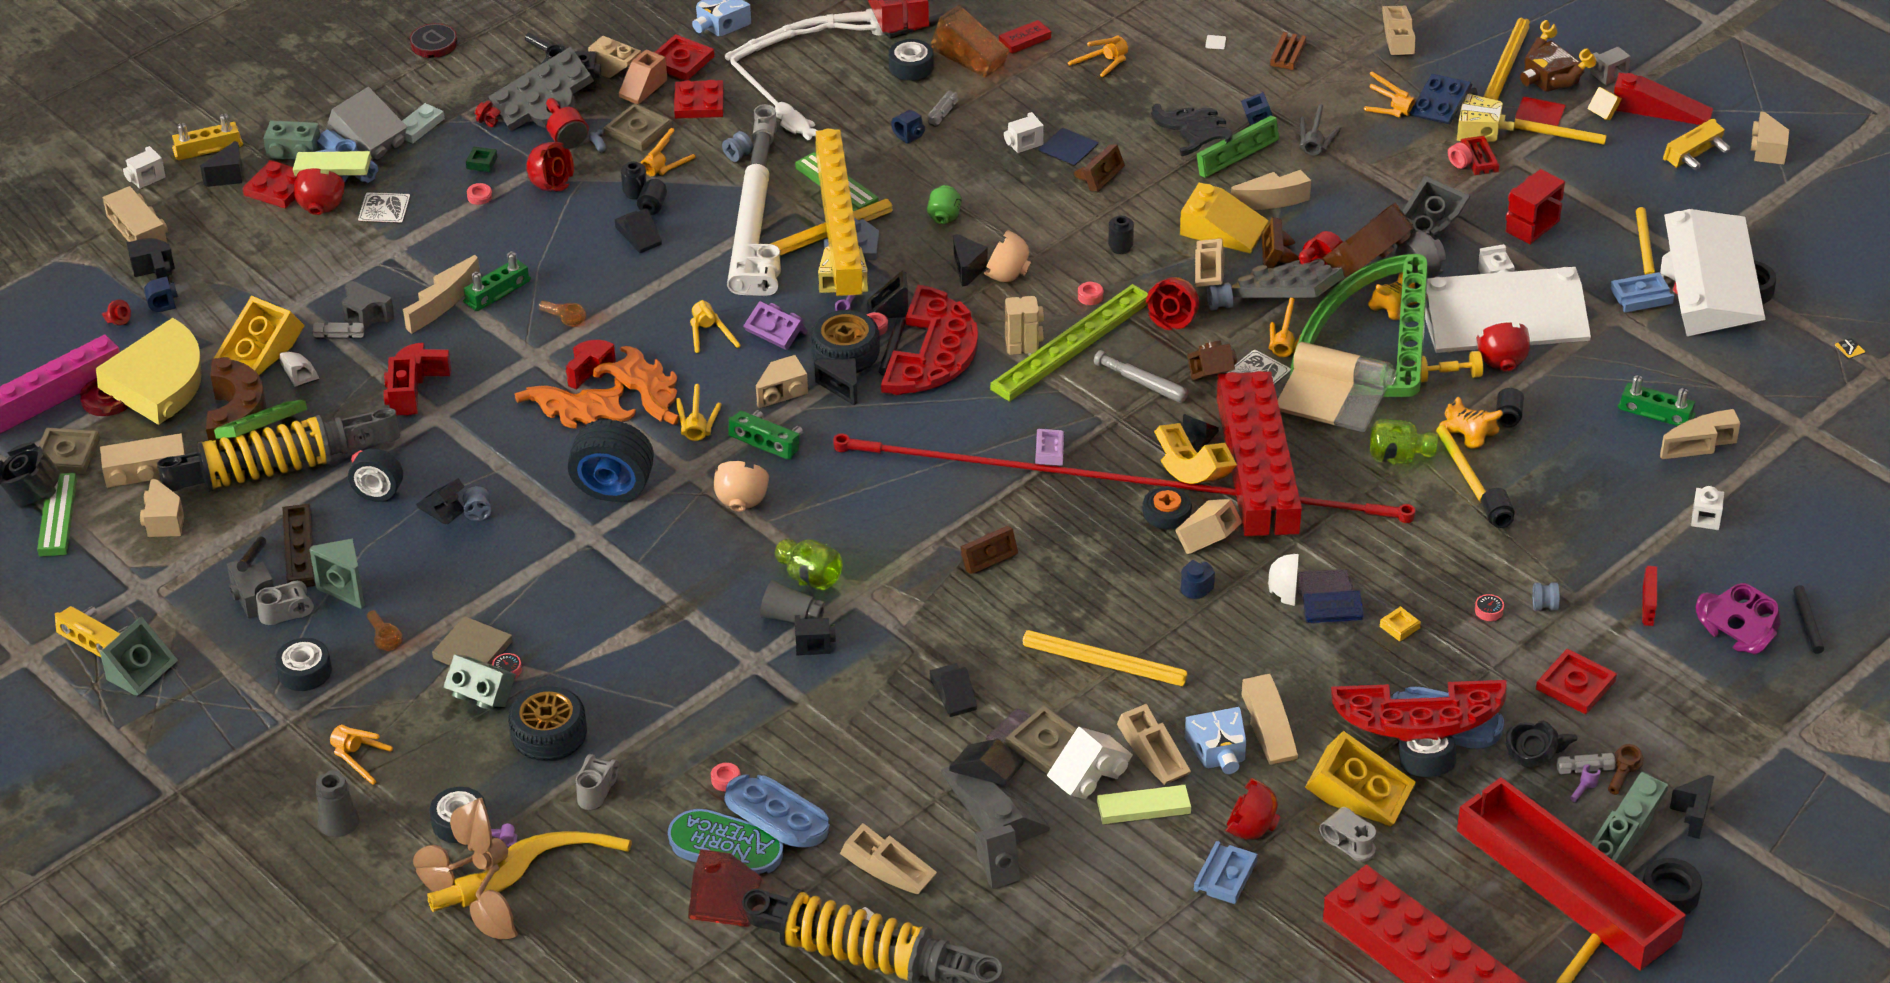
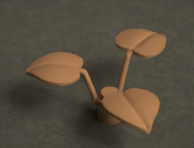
M478 798L457 808L450 818L454 837L459 843L468 845V850L474 851V854L450 864L448 853L444 848L437 845H428L417 851L413 864L419 878L433 892L453 886L455 884V876L452 870L472 861L479 869H489L476 892L478 900L470 905V914L477 928L484 934L496 939H511L519 934L514 927L513 915L508 902L499 892L494 890L483 892L493 874L499 870L497 864L507 858L508 849L501 839H492L490 821L483 798Z

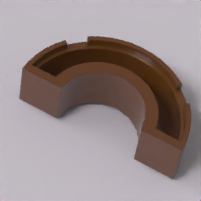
M1395 202L1325 255L1323 259L1331 268H1342L1344 278L1340 280L1342 282L1380 255L1383 259L1395 249L1392 245L1396 243L1399 246L1409 239L1410 231L1414 226Z
M228 357L212 358L210 376L215 400H226L229 402L219 409L207 411L206 432L208 441L216 440L218 451L220 439H216L214 429L267 409L262 381L257 372L248 365L231 360ZM262 427L255 429V431L258 433ZM249 432L242 435L246 438L248 437ZM234 437L228 438L234 447Z

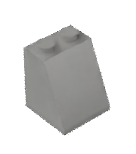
M368 86L331 110L326 130L335 131L345 140L354 141L359 151H370L372 161L373 159L378 160L383 157L387 150L392 147H399L405 140L404 136L407 126Z

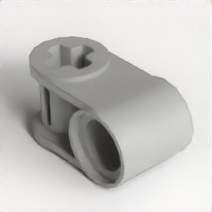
M292 581L287 584L260 590L256 595L260 622L265 625H275L283 621L303 618L309 615L314 608V604L306 595V585L301 581Z
M593 754L587 755L583 767L575 780L577 802L581 808L593 810L603 804L611 786L616 782L619 773L618 760L606 761L597 759Z
M1341 807L1320 824L1319 829L1322 837L1329 844L1336 846L1354 860L1365 862L1375 856L1376 847L1373 843L1376 837L1375 827L1357 816L1349 808Z

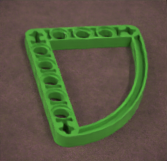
M1408 254L1385 258L1354 272L1330 291L1320 302L1304 327L1297 346L1301 341L1314 344L1330 316L1345 300L1362 287L1383 277L1403 272L1397 370H1362L1358 379L1362 384L1354 387L1349 397H1410L1420 391L1428 278L1427 259L1423 255ZM1414 266H1418V273H1413ZM1412 283L1421 284V286L1417 289H1411L1408 287ZM1411 302L1420 304L1416 308L1407 307V304ZM1411 321L1419 323L1416 327H1407L1405 324ZM1408 341H1415L1418 343L1414 347H1407L1404 345ZM1294 357L1292 360L1290 376L1294 370ZM1409 360L1416 362V364L1411 367L1403 365L1404 362ZM1406 376L1411 377L1410 385H1406ZM1380 380L1388 382V384L1383 387L1375 385V383Z

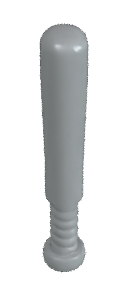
M1102 350L1098 351L1094 357L1095 365H1104L1121 373L1122 376L1174 401L1182 403L1188 397V390L1185 387L1131 364L1119 362L1107 356V353Z

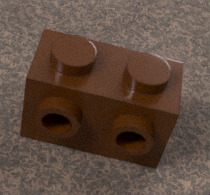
M1221 340L1205 343V345L1199 346V350L1187 354L1192 380L1218 376V373L1231 372L1235 370V365L1237 364L1235 350L1231 349L1230 344L1222 345Z

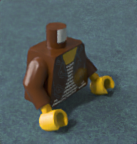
M1545 20L1540 26L1543 34L1541 37H1537L1525 57V69L1520 74V79L1525 86L1534 83L1543 91L1549 92L1559 88H1569L1573 84L1578 83L1580 77L1585 72L1584 69L1592 68L1596 65V57L1594 54H1591L1589 49H1584L1579 54V58L1582 61L1580 62L1552 40L1547 42V39L1556 36L1557 28L1553 24L1549 29L1550 24L1548 20Z

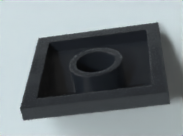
M994 739L968 745L950 765L949 771L1005 786L1023 765L1024 759L1002 741Z

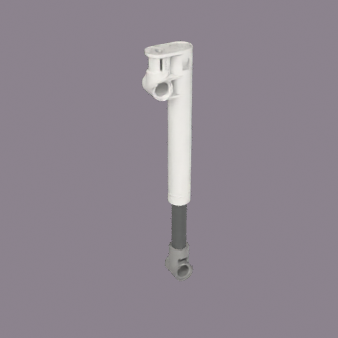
M764 104L757 106L754 110L753 153L751 165L745 170L727 281L728 289L738 295L768 296L774 294L778 289L776 278L781 272L779 248L772 244H759L769 181V171L766 168L769 146L772 144L774 134L777 132L776 109L771 105Z

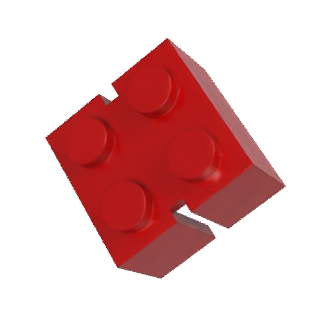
M1539 169L1532 176H1528L1518 187H1514L1508 195L1509 211L1506 214V232L1528 244H1532L1556 225L1561 218L1562 203L1559 201L1563 200L1565 181Z

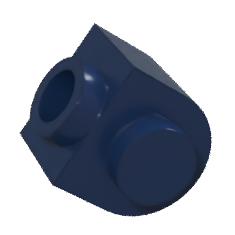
M908 110L894 117L891 121L895 135L907 144L922 137L925 131V126L922 124V116L913 110Z
M167 277L152 280L145 286L144 294L148 307L152 311L164 312L176 308L173 299L178 297L174 282H168Z
M1191 560L1183 567L1180 589L1184 596L1191 599H1200L1214 589L1215 572L1209 563L1204 561L1198 563L1195 560Z

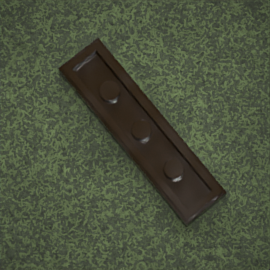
M310 504L282 507L287 583L301 581L306 587L316 586L309 550L313 546Z

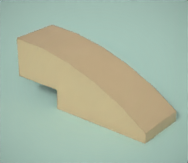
M1382 6L1385 34L1390 54H1415V34L1412 30V18L1407 7Z
M1301 170L1281 177L1272 172L1231 187V195L1253 210L1281 208L1309 201L1311 180Z
M1222 239L1197 241V249L1195 250L1196 287L1223 283L1225 254Z
M1730 409L1702 415L1675 427L1663 436L1660 453L1661 459L1712 454L1715 451L1716 445L1737 443L1740 421L1735 410Z
M1271 674L1243 679L1242 697L1251 715L1250 724L1269 765L1298 759L1289 721Z
M1147 704L1121 714L1117 725L1125 739L1144 765L1164 785L1190 774L1191 771L1166 727L1163 723H1157Z
M864 823L848 838L840 852L842 856L872 876L915 894H919L937 874L934 869L890 835L884 840Z

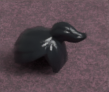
M1544 720L1538 721L1535 725L1527 722L1518 723L1510 727L1506 732L1508 755L1518 765L1526 768L1546 764L1554 757L1555 753L1564 751L1571 743L1578 740L1576 734L1558 735L1556 729Z

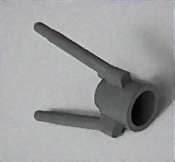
M1322 104L1318 106L1313 130L1307 134L1304 117H1300L1301 143L1299 147L1309 155H1318L1320 152H1326L1328 145L1341 129L1340 126H1337L1324 141L1322 132L1318 130L1323 110Z

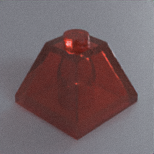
M700 849L693 872L688 918L748 927L750 922L742 906V899L748 891L760 888L761 876L731 853Z

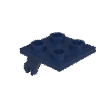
M1431 74L1409 114L1414 117L1450 125L1467 94L1477 96V89L1472 87L1473 84L1469 81Z

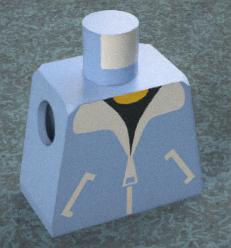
M701 0L696 5L697 19L692 23L693 28L698 33L709 30L717 36H724L751 24L750 4L744 0Z
M1235 707L1186 717L1185 739L1202 765L1208 769L1221 766L1225 774L1235 773L1239 769V762L1245 760L1246 738L1240 708Z

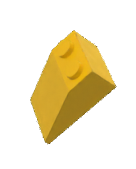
M1198 183L1181 210L1180 235L1200 241L1222 239L1223 247L1251 254L1269 220L1224 189L1210 184Z
M251 296L214 358L228 357L231 360L239 361L248 365L260 375L279 359L280 353L287 352L292 348L305 325L291 311Z
M1343 731L1326 747L1305 788L1328 805L1337 808L1347 807L1359 816L1392 826L1416 782Z

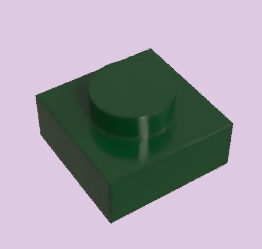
M473 146L466 159V168L480 172H490L498 158L497 149Z

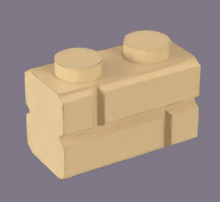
M1025 296L1021 299L1019 297H1012L1005 300V342L1009 355L1021 354L1022 352L1025 354L1034 353L1039 349V342H1043V327L1039 326V322L1044 321L1043 307L1038 306L1035 296Z

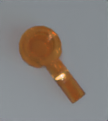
M543 300L539 306L542 311L560 316L562 323L568 326H578L586 319V311L578 303L556 305Z
M374 610L367 614L368 620L376 631L374 642L377 648L390 651L402 643V633L396 626L384 623L379 614Z

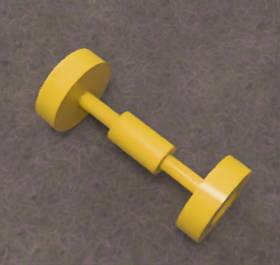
M1480 351L1470 352L1469 362L1467 363L1449 361L1439 362L1438 365L1428 366L1426 357L1422 356L1421 382L1428 381V371L1439 370L1440 373L1456 372L1460 368H1470L1472 378L1482 377L1483 361Z

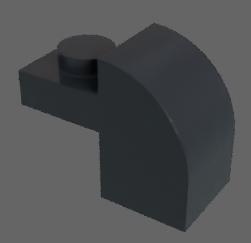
M153 238L126 242L134 277L155 273L156 279L172 275L171 270L175 269L171 248L166 242Z

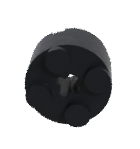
M31 442L18 445L8 452L10 457L4 462L0 460V485L19 507H26L42 498L49 499L55 494V486L59 480L60 472L40 446L38 447L35 443Z

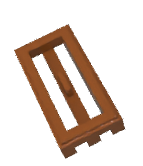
M1283 32L1271 56L1270 65L1293 70L1306 44V36L1302 35L1298 39L1297 34H1292L1291 37H1288V33ZM1286 43H1288L1287 46H1286V48H1285V50H1284V53H1283V55H1282L1280 61H1278V59H1279V57H1280V55H1281V53H1282V51H1283V49H1284ZM1297 45L1289 63H1285L1293 46Z

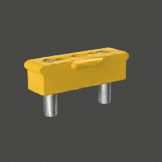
M221 114V125L187 132L185 123H182V127L181 124H178L179 134L172 135L174 142L172 149L176 160L219 152L234 141L238 142L239 147H241L243 141L236 123L229 121L228 114H224L225 120L223 114Z
M1710 119L1668 143L1663 160L1669 161L1676 168L1687 163L1691 168L1697 170L1700 167V163L1694 159L1696 156L1714 146L1724 153L1730 150V146L1722 140L1725 129L1716 123V119Z
M70 606L60 613H55L56 633L101 657L100 651L129 626L124 627L118 632L92 618L97 614V610L93 606L83 612Z

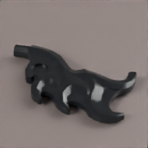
M1160 104L1152 106L1151 115L1154 122L1163 128L1179 130L1180 136L1190 144L1188 147L1179 149L1181 156L1196 152L1203 144L1212 140L1225 139V142L1228 143L1233 138L1232 131L1229 128L1219 126V124H1226V120L1216 116L1218 112L1213 108L1198 110L1182 108L1174 111H1164Z

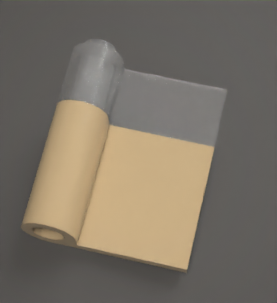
M1301 341L1294 354V370L1278 398L1280 412L1365 433L1388 386L1393 385L1395 381L1396 370L1393 369L1392 363Z

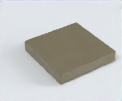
M633 104L603 128L604 135L643 151L672 128V120L637 104Z
M46 428L39 446L54 462L60 473L85 474L100 436L98 431Z
M464 616L433 650V659L451 665L454 654L466 655L492 665L493 660L501 655L513 642L512 635Z
M1043 705L1006 737L1005 744L1048 774L1077 729Z

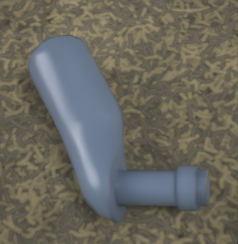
M599 129L595 133L590 132L589 140L595 144L597 151L602 153L606 150V145L602 137H600L603 131Z

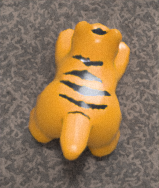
M1403 272L1399 273L1397 281L1392 284L1376 285L1372 298L1368 302L1371 310L1386 309L1391 320H1400ZM1415 283L1410 284L1408 287L1415 289ZM1411 302L1407 305H1415L1417 302Z
M1457 397L1455 402L1448 404V408L1445 410L1447 420L1440 422L1439 426L1445 425L1450 434H1464V445L1467 448L1475 449L1484 444L1485 436H1494L1499 432L1496 420L1502 416L1503 412L1501 410L1495 412L1471 410L1464 407L1461 398Z

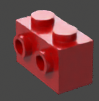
M415 355L389 357L388 372H384L385 388H387L384 390V404L394 409L396 416L418 414L419 378Z

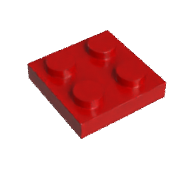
M676 34L654 52L666 58V71L668 74L683 80H689L715 57L713 48Z
M685 80L675 82V119L723 117V80Z
M270 160L243 187L244 196L286 209L295 200L294 182L297 176L294 175L293 167Z
M1566 649L1539 678L1536 690L1586 715L1616 682L1617 673Z

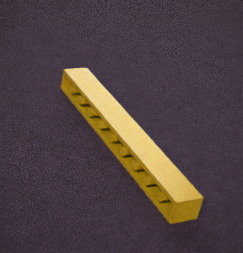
M824 129L816 131V160L836 296L862 294V265L841 131Z

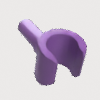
M848 295L846 300L837 301L835 303V311L851 310L850 305L855 295Z
M1589 764L1583 767L1580 784L1571 795V801L1576 802L1587 788H1595L1598 785L1601 770L1591 774L1589 773Z
M507 823L502 825L501 829H491L492 837L501 839L507 847L517 842V834L514 833L515 828L513 825Z

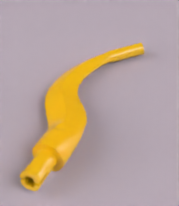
M577 831L551 832L520 840L507 848V858L497 864L499 870L493 874L483 892L487 890L501 892L521 878L536 856L546 850L570 844L593 843L629 852L632 841L605 834ZM489 869L456 878L453 886L427 893L428 903L432 912L458 903L465 908L478 900L476 892Z

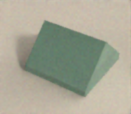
M353 538L312 546L309 550L317 590L362 609L365 603Z
M142 616L100 651L107 681L136 696L141 694L178 661Z

